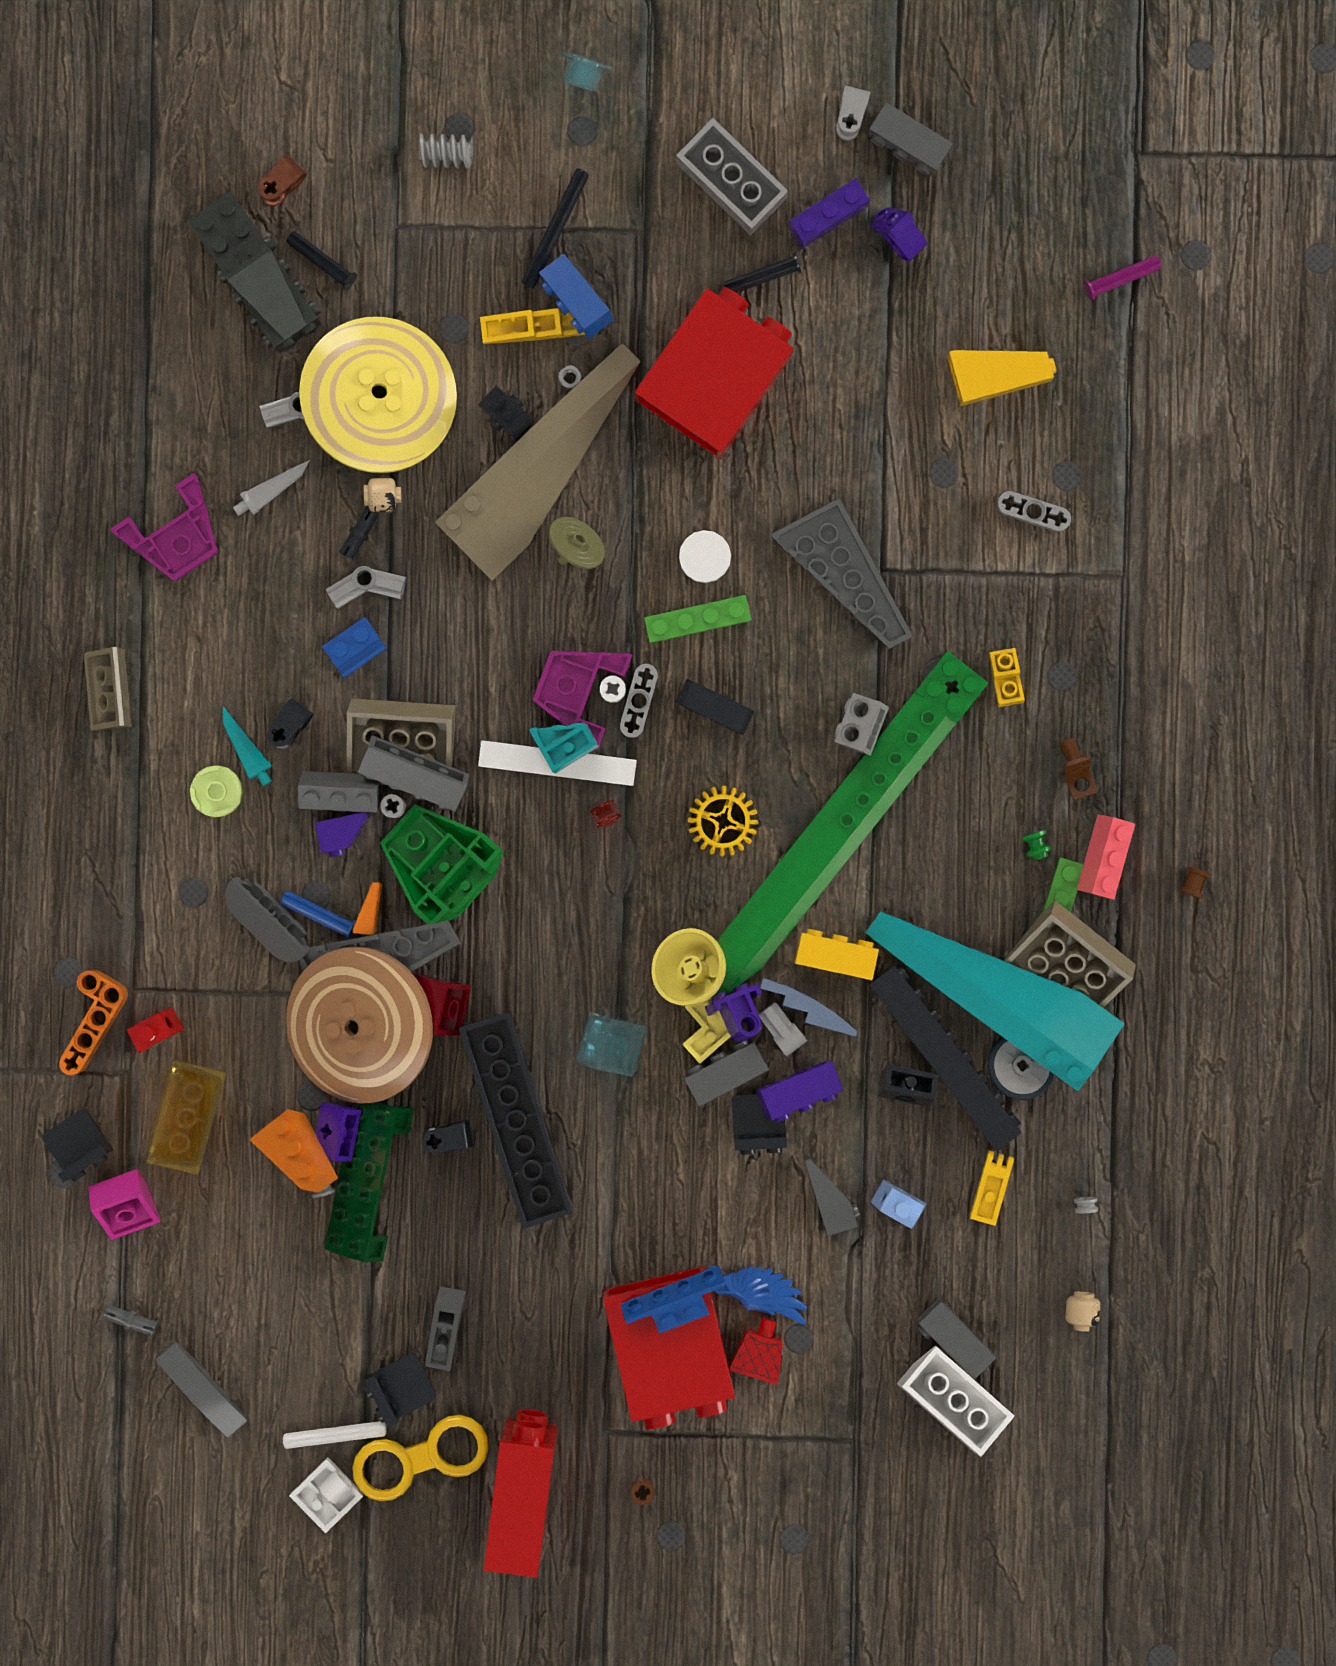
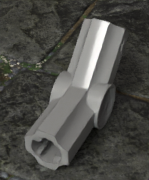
M299 392L292 394L290 397L260 406L267 429L296 419L304 420L302 412L294 410L296 401L300 400Z
M361 566L352 574L328 587L326 591L337 609L366 592L401 600L405 589L406 577ZM365 572L370 573L372 576L371 583L366 586L360 585V575Z

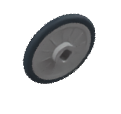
M1004 1037L996 1042L989 1054L988 1072L991 1081L1002 1094L1009 1098L1029 1100L1038 1097L1047 1090L1053 1080L1054 1074ZM1021 1060L1026 1066V1069L1022 1072L1017 1066V1063Z

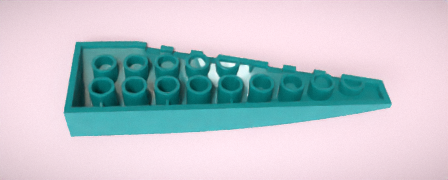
M880 911L865 932L937 989L1077 1091H1079L1095 1070L1124 1026V1022L1080 991L1065 987L1058 982L1013 966L1008 962L961 945L951 939L936 935L934 932L924 930Z

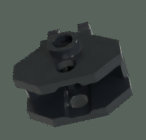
M497 386L478 404L490 417L487 421L496 430L500 431L502 429L516 442L520 439L522 433L534 424V421L521 408L524 405L522 401L514 394L509 397Z

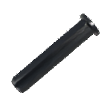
M293 231L288 236L286 241L291 247L341 283L343 290L347 291L354 284L358 276L357 273H350L296 231Z
M793 253L791 258L724 282V287L738 293L796 271L799 274L802 272L797 256Z

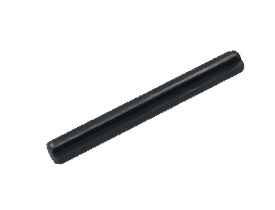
M580 168L575 170L522 279L524 286L531 289L535 288L540 278L539 272L545 268L589 177L588 172Z

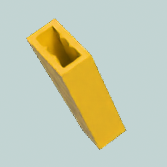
M950 351L947 355L960 406L1051 382L1054 378L1053 374L1056 373L1055 362L1053 358H1049L1047 352Z

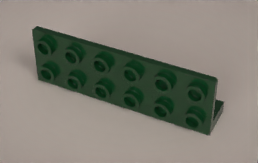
M379 1102L353 1103V1108L362 1110L352 1162L342 1161L324 1249L363 1263L383 1262L388 1236L373 1234L393 1134H409L414 1108L389 1106Z

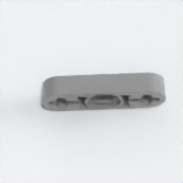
M1013 491L1004 492L997 500L996 506L1002 515L1047 530L1061 532L1071 523V515L1065 508ZM1011 497L1013 498L1012 503L1021 505V500L1025 501L1026 503L1022 507L1021 515L1017 514L1019 508L1011 507L1010 510H1006V505L1002 503V500H1007ZM1029 505L1039 506L1041 509L1039 518L1031 519L1027 515L1026 510ZM1046 508L1051 510L1048 515L1057 516L1058 513H1061L1065 523L1056 526L1055 520L1050 518L1046 519V523L1042 522L1046 515Z
M642 664L635 670L626 701L620 729L629 738L638 737L643 732L658 679L657 670L650 664ZM645 669H649L650 674L654 676L653 680H648L646 683V688H651L650 693L642 689H634L635 684L641 686L642 678L639 676V672H644ZM638 693L643 694L647 699L646 705L640 709L635 708L631 703L632 697ZM628 709L636 713H644L643 718L637 716L636 724L640 727L639 730H634L633 733H628V728L624 726L625 722H630L632 719V714H627Z

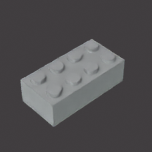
M714 118L676 155V164L750 236L787 199L788 190Z

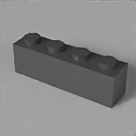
M373 735L357 772L369 780L380 781L394 790L405 791L417 799H425L435 803L442 809L456 811L469 778L468 773Z

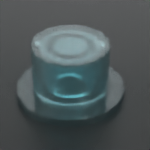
M562 51L561 53L562 56L568 58L562 81L586 90L597 92L603 69L608 71L612 69V66L567 51Z

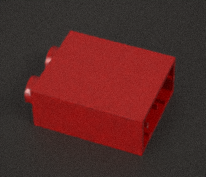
M723 287L718 295L706 288L635 391L636 402L720 460L790 361L794 350L792 346L787 344L792 333L785 326L770 317H766L761 325L748 317L744 312L748 308L749 303L727 287Z
M706 1266L604 1289V1306L631 1421L644 1419L646 1429H658L674 1424L676 1422L674 1412L694 1407L697 1417H709L723 1413L727 1410L725 1400L735 1398L734 1386L712 1292L702 1295L709 1315L663 1333H659L652 1315L627 1324L621 1308L622 1303L632 1298H637L658 1288L678 1282L681 1279L699 1274L706 1270Z
M522 1409L517 1411L516 1420L506 1419L499 1445L483 1571L537 1578L543 1548L558 1425L547 1424L548 1414L545 1412Z

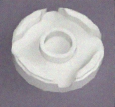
M705 530L695 532L685 539L680 548L679 560L681 568L688 577L696 582L709 583L716 581L725 574L730 566L731 553L729 545L722 536L715 532Z

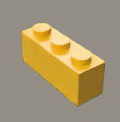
M807 929V933H800L795 964L873 980L879 949L873 948V942L858 940V944L849 943L848 937L833 934L832 939L822 937V931Z

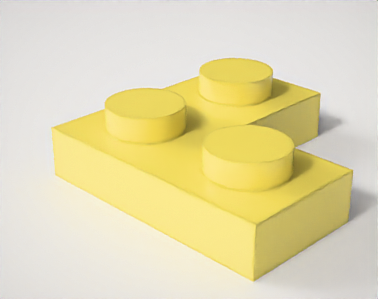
M711 998L697 1005L685 1006L688 1012L702 1026L683 1043L685 1048L699 1063L704 1061L731 1037L720 1011L708 1016L705 1006L712 1002Z

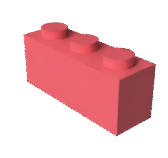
M1097 815L1077 890L1100 897L1115 899L1134 831V823L1114 817Z

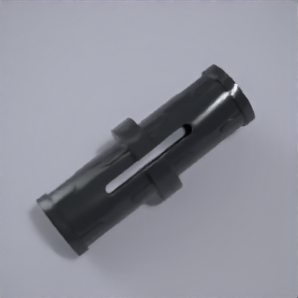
M365 507L355 526H351L349 529L351 533L341 550H339V553L353 561L364 541L367 542L369 538L367 535L377 518H379V515Z

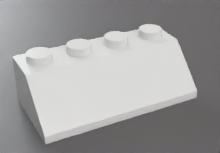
M936 1346L913 1363L897 1382L899 1387L979 1456L985 1453L1014 1417L1009 1410Z

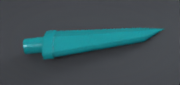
M223 707V726L247 773V777L251 780L257 776L262 786H267L272 780L266 770L271 768L272 765Z

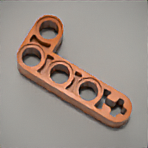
M98 970L85 971L77 979L78 989L94 999V1002L60 1058L59 1067L67 1075L78 1074L87 1068L128 997V991L124 985ZM88 975L94 976L97 980L94 989L89 988L86 984ZM111 988L116 989L119 993L117 1002L111 1001L108 997V992ZM97 1011H102L106 1016V1021L103 1025L98 1024L95 1020ZM84 1033L92 1037L93 1042L90 1047L82 1043ZM79 1052L84 1053L76 1059L75 1063L78 1066L72 1068V1062L69 1059L76 1057Z

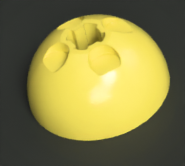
M693 928L682 929L669 935L656 950L652 962V979L659 994L667 1001L682 1006L697 1005L710 999L721 987L726 973L725 956L718 942L708 933Z

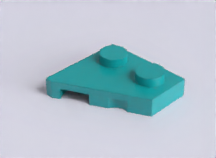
M585 723L529 729L551 771L555 774L599 747L588 725Z

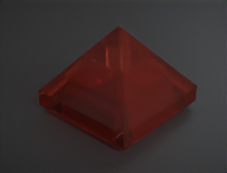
M610 800L590 810L597 828L612 826L621 818L614 800Z

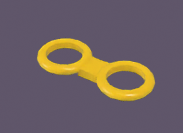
M463 1415L448 1416L436 1423L429 1433L428 1440L404 1448L398 1442L382 1439L374 1440L363 1446L355 1456L352 1467L353 1479L359 1491L368 1498L377 1501L394 1500L403 1495L410 1487L414 1474L436 1468L445 1475L462 1477L477 1471L487 1457L489 1450L488 1437L482 1426L474 1419ZM460 1426L467 1428L477 1439V1454L471 1462L465 1465L455 1466L448 1464L438 1452V1439L443 1431L450 1427ZM385 1450L399 1457L403 1464L404 1474L397 1486L391 1489L380 1490L367 1482L364 1477L363 1466L369 1455L376 1451Z

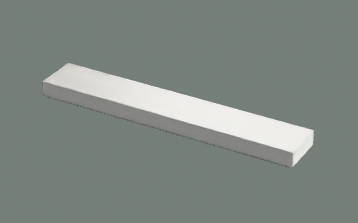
M481 740L478 766L633 786L637 760L586 754L555 774L551 771L538 747Z

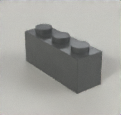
M887 102L868 133V136L871 137V142L880 148L887 147L893 151V155L903 162L908 160L916 165L915 169L926 176L928 174L935 176L953 145L952 142Z
M302 771L298 784L299 809L377 813L381 800V782L369 780L362 774Z
M748 1041L739 1042L733 1046L734 1051L726 1055L722 1051L711 1057V1063L704 1067L701 1064H697L687 1070L688 1075L684 1079L699 1107L769 1070L754 1041L749 1043Z
M939 1297L917 1318L918 1323L921 1325L918 1330L928 1340L932 1337L939 1344L937 1348L948 1357L951 1356L957 1362V1365L969 1374L972 1379H976L996 1359L994 1353Z

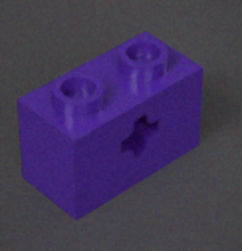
M321 1103L315 1134L329 1160L352 1162L362 1110L339 1103Z

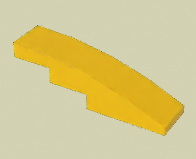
M559 308L534 312L526 310L480 317L483 344L564 338L585 335V333L579 334L570 322L573 318L569 313L563 315Z

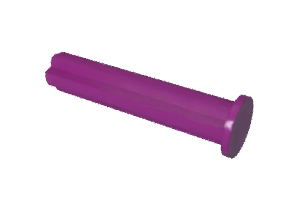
M1152 256L1092 282L1084 281L1087 296L1093 301L1095 296L1159 270L1162 267L1158 256Z

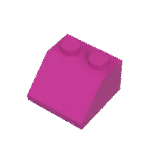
M138 1169L88 1186L91 1212L111 1240L160 1223L149 1187Z

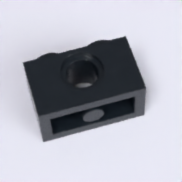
M887 1064L881 1071L877 1097L928 1107L936 1098L939 1074Z

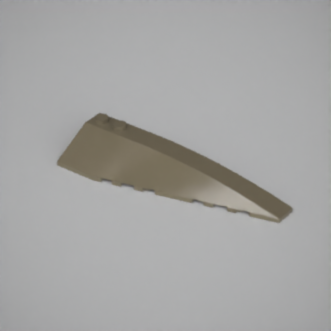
M623 343L546 413L435 522L491 581L495 580L530 545L550 509L560 496L564 486L588 450L592 440L616 404L617 399L641 363Z

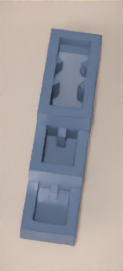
M762 977L760 989L784 995L782 1005L805 1011V1023L853 1036L857 1035L856 1029L814 998L787 985Z

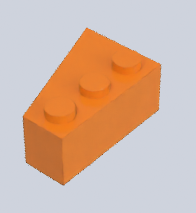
M287 1109L249 1139L302 1190L319 1193L338 1178L305 1113Z

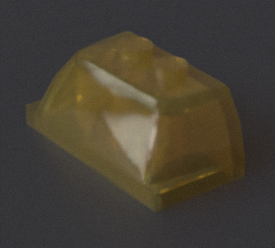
M175 1059L171 1061L148 1140L146 1163L199 1174L226 1076L225 1071Z

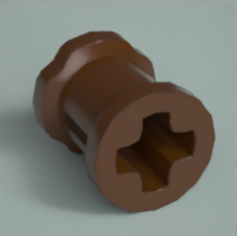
M1188 866L1186 881L1179 891L1202 899L1201 891L1206 878H1209L1210 874Z

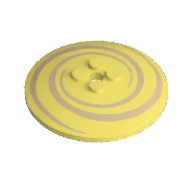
M365 317L337 326L315 345L305 362L301 374L299 398L302 415L309 432L319 446L331 457L348 467L360 471L390 473L418 464L438 448L452 425L456 410L457 391L454 374L446 356L429 336L418 328L397 319ZM382 386L386 389L387 395L382 399L375 398L372 394V388Z

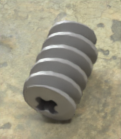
M420 133L419 159L422 160L425 168L429 167L431 160L434 167L438 168L442 160L445 168H449L453 161L455 168L459 169L463 161L465 168L469 169L473 161V136L470 142H467L465 135H461L460 141L456 142L454 134H451L449 142H446L444 134L440 135L438 141H435L434 135L430 134L428 141H425L423 133Z

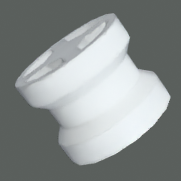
M609 676L601 682L600 693L606 701L616 703L625 696L626 686L619 677Z

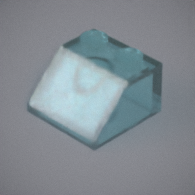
M590 1011L576 1062L596 1070L633 1077L647 1026Z

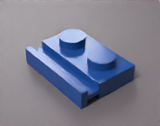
M366 617L322 646L343 678H346L387 649Z

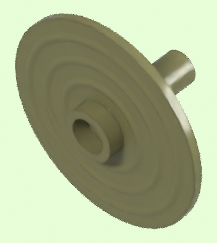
M561 517L551 524L549 538L552 546L560 555L558 557L560 564L566 565L570 563L579 568L592 569L602 563L605 556L604 546L600 537L590 526L572 517Z

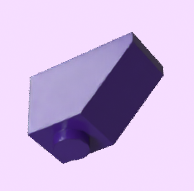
M369 812L316 822L315 826L321 853H329V857L345 854L344 849L351 848L370 818Z

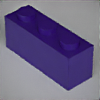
M855 178L791 219L788 228L801 249H804L868 208L870 199Z
M824 1061L755 1091L766 1119H775L777 1123L790 1118L789 1113L797 1109L800 1113L814 1107L813 1103L822 1099L823 1103L837 1098L836 1093L843 1091L833 1062Z

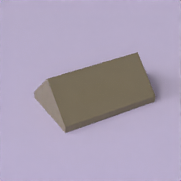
M110 647L84 653L91 731L132 727L125 650L119 647Z

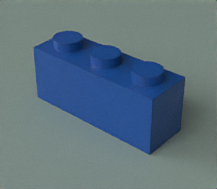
M562 254L539 272L543 280L540 284L549 297L552 294L556 297L558 301L555 304L563 315L569 313L573 318L570 322L579 334L584 332L590 339L614 321L608 307L565 254Z

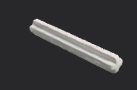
M379 1421L286 1433L283 1436V1444L286 1449L383 1437L386 1435V1424Z

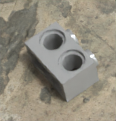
M853 693L852 697L845 704V715L842 723H839L836 728L835 742L871 756L889 707L882 702ZM868 706L867 714L861 717V709ZM858 730V738L855 741H851L852 733Z

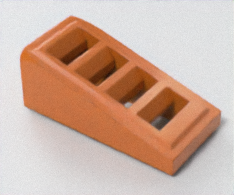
M373 882L370 886L352 933L374 935L376 933L382 890L380 882Z

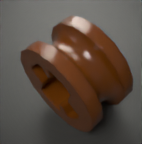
M640 1478L633 1483L631 1487L632 1499L640 1505H645L652 1501L654 1486L650 1480ZM644 1485L645 1489L649 1488L650 1490L644 1498H641L640 1494L637 1496L635 1493L639 1491V1486Z

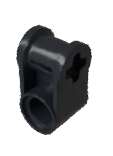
M291 698L267 732L268 741L279 749L290 747L300 732L311 721L314 714ZM277 732H284L283 735L286 739L284 741L278 740L275 735Z
M469 1120L457 1121L428 1129L422 1139L423 1148L431 1154L473 1147L474 1143ZM432 1134H435L436 1138H441L437 1147H434L433 1143H428Z

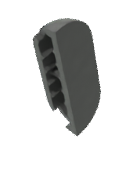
M236 877L229 882L225 890V901L233 916L276 958L285 962H296L303 958L309 951L305 939L307 933L304 928L256 881L249 883L241 880L240 877Z

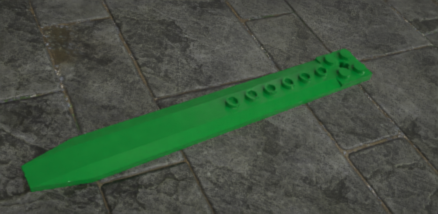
M947 651L878 737L871 756L865 754L722 933L718 944L725 956L726 973L721 987L714 995L721 992H726V995L729 994L734 988L741 985L765 965L988 685L987 681L952 653ZM947 681L950 683L953 681L957 682L956 688L958 692L947 694L945 683Z

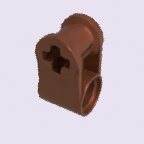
M289 155L283 156L259 183L258 188L262 199L269 206H277L282 203L293 190L301 185L307 176V172ZM267 189H276V193H268Z

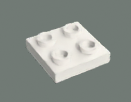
M327 1457L289 1496L326 1533L364 1494Z

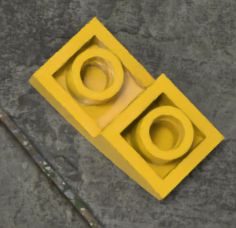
M1011 648L989 652L998 707L1024 703L1025 698L1020 680V668L1016 649Z

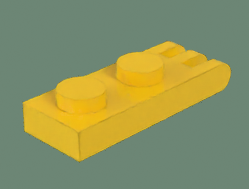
M989 1150L969 1218L996 1226L1014 1157L1008 1156L1004 1166L1002 1165L1004 1154L998 1153L994 1163L992 1162L994 1152Z

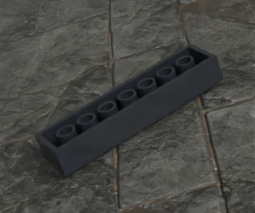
M511 1010L461 1026L459 1031L522 1228L524 1229L573 1213V1203Z

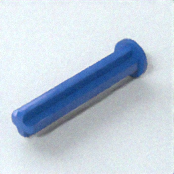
M286 891L281 898L283 906L344 935L346 940L352 935L355 920L351 922L290 891Z

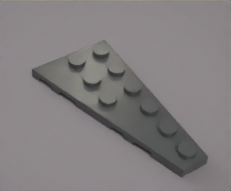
M447 920L309 947V951L299 961L305 970L313 961L328 952L346 947H367L392 956L412 973L461 944Z

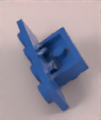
M720 1267L707 1269L699 1274L681 1279L678 1282L622 1303L621 1308L625 1322L629 1324L652 1315L659 1333H663L709 1315L702 1295L726 1285Z

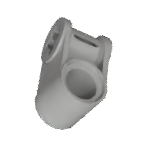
M845 85L836 126L837 135L841 139L850 141L857 137L863 115L866 112L870 91ZM847 122L852 123L851 129L846 128Z

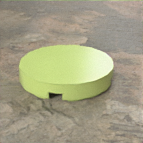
M216 765L206 767L196 774L191 783L190 795L194 806L201 813L211 817H223L234 812L239 806L243 796V788L236 773L229 768Z

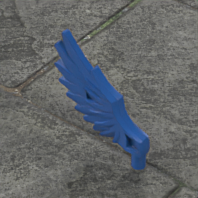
M716 1265L710 1266V1267L706 1268V1270H707V1269H712V1268L716 1267ZM749 1266L747 1269H740L736 1274L732 1272L723 1275L726 1285L714 1290L717 1295H730L737 1298L746 1310H758L774 1316V1312H777L802 1325L806 1324L802 1315L794 1308L806 1311L807 1306L798 1299L791 1297V1295H800L801 1290L789 1286L793 1284L792 1279H781L783 1277L782 1273L771 1274L773 1272L771 1268L763 1271L761 1266L755 1269Z

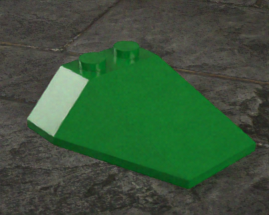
M415 804L380 842L413 911L426 924L451 921L460 916L495 877L504 852L486 834Z

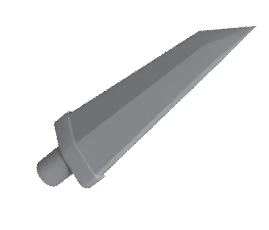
M310 460L242 492L240 495L243 501L233 507L237 515L239 516L249 509L253 515L259 512L261 508L303 475Z

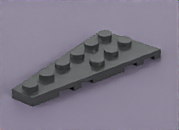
M840 498L770 534L790 556L888 649L913 637Z

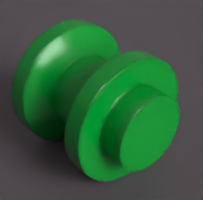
M1046 829L1021 837L1022 841L1028 842L1030 848L1026 853L1027 857L1032 856L1034 861L1049 856L1047 851L1052 850L1051 845H1045L1043 836L1047 833Z

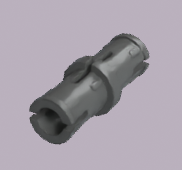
M110 1303L107 1306V1313H104L103 1320L122 1325L127 1331L132 1329L149 1337L154 1336L158 1321L137 1315V1311L134 1310L129 1312Z

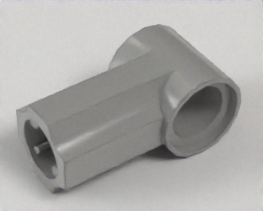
M776 1002L758 1014L774 1036V1041L786 1056H789L807 1042L794 1022H790Z

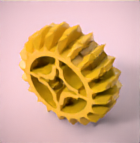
M722 786V794H717L716 788L713 787L711 788L713 794L711 797L704 791L702 793V796L705 798L703 803L697 798L694 800L700 806L699 809L690 808L689 810L691 813L697 814L696 818H688L689 823L696 822V827L690 828L689 832L694 833L698 831L699 833L693 841L698 842L702 838L705 842L700 848L704 850L708 844L712 847L709 852L711 855L715 853L716 848H720V856H724V848H729L730 855H734L733 846L737 845L740 851H743L744 847L740 842L744 840L750 844L752 840L746 837L747 833L755 835L757 832L754 829H750V824H758V820H750V815L757 814V810L748 811L747 807L753 804L752 800L744 804L742 800L746 794L741 793L738 798L735 797L736 788H732L729 795L726 794V786ZM726 799L724 808L720 813L715 814L704 810L711 802ZM733 803H736L741 808L745 818V825L732 819L731 810ZM726 808H728L727 820L735 824L736 827L729 825V827L725 826V829H721L718 835L719 823L715 819L710 818V816L717 817L719 815L721 817V814H725ZM701 818L709 820L715 825V833L712 840L705 835L701 826ZM727 829L742 832L734 841L720 843L721 837Z

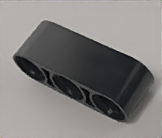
M686 679L675 702L741 735H744L755 712L689 679Z

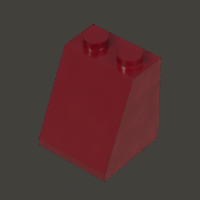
M412 972L427 997L432 1015L433 1034L461 1036L459 1028L463 1026L471 985Z

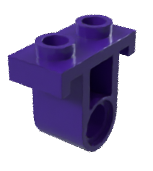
M891 207L884 208L876 214L875 220L870 224L876 233L880 232L893 250L906 262H910L928 244L925 237L914 225L913 221L915 219L909 212Z
M748 983L734 988L735 993L726 995V992L716 994L711 997L712 1002L705 1006L708 1016L720 1011L728 1033L735 1041H747L758 1034L761 1029V1020L752 999L762 994L759 984L749 987ZM741 1021L747 1024L748 1032L741 1027Z

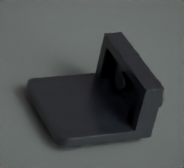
M740 1094L732 1097L735 1151L740 1150V1154L749 1155L756 1154V1149H766V1153H781L782 1148H787L785 1120L776 1123L775 1119H766L757 1094Z
M80 1109L42 1136L43 1142L63 1170L58 1174L63 1183L70 1179L73 1183L87 1174L85 1172L86 1168L92 1164L95 1168L108 1160L106 1155L113 1151V1148L86 1109Z
M410 1353L368 1374L365 1379V1392L369 1399L374 1398L378 1406L376 1408L377 1416L382 1423L386 1422L388 1428L397 1424L400 1417L434 1401L436 1398V1392L415 1353Z

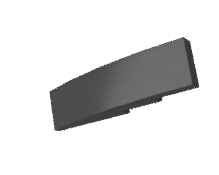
M173 1341L155 1357V1360L174 1383L227 1438L247 1421V1416L229 1400L228 1394L211 1379L210 1373L176 1341Z

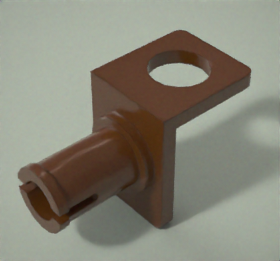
M1075 738L1062 741L1060 747L1067 761L1064 766L1063 775L1073 800L1076 801L1097 794L1098 789L1090 771V756H1081ZM1077 779H1086L1089 782V788L1084 792L1076 790L1074 782Z

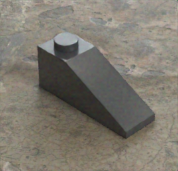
M809 1156L804 1157L827 1235L830 1236L858 1227L856 1220L861 1218L857 1205H851L849 1198Z
M440 1286L434 1308L425 1362L426 1367L446 1371L451 1370L466 1291Z

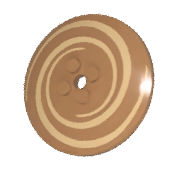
M346 947L320 956L299 976L288 1001L286 1013L287 1034L297 1063L316 1086L338 1099L354 1103H372L388 1099L407 1088L420 1074L428 1059L433 1038V1023L427 997L414 975L402 963L384 952L367 947ZM351 1020L358 1024L359 1030L357 1034L352 1033L349 1029V1022Z

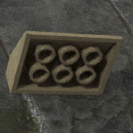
M351 698L347 710V773L360 774L357 772L372 735L452 767L455 705Z
M1056 900L1037 918L1004 960L1013 966L1058 982L1070 989L1080 991L1103 1008L1133 979L1136 964Z

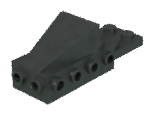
M231 191L187 220L219 266L216 272L223 283L229 282L234 288L230 293L239 306L244 303L249 310L245 314L254 327L259 325L264 333L260 336L269 349L274 346L278 353L287 351L295 346L296 341L303 336L307 337L318 329V326L321 325L317 318L320 311L312 300L308 303L302 296L306 291L298 279L291 280L287 274L291 269L282 257L280 259L275 257L273 251L276 250V247L268 236L262 238Z

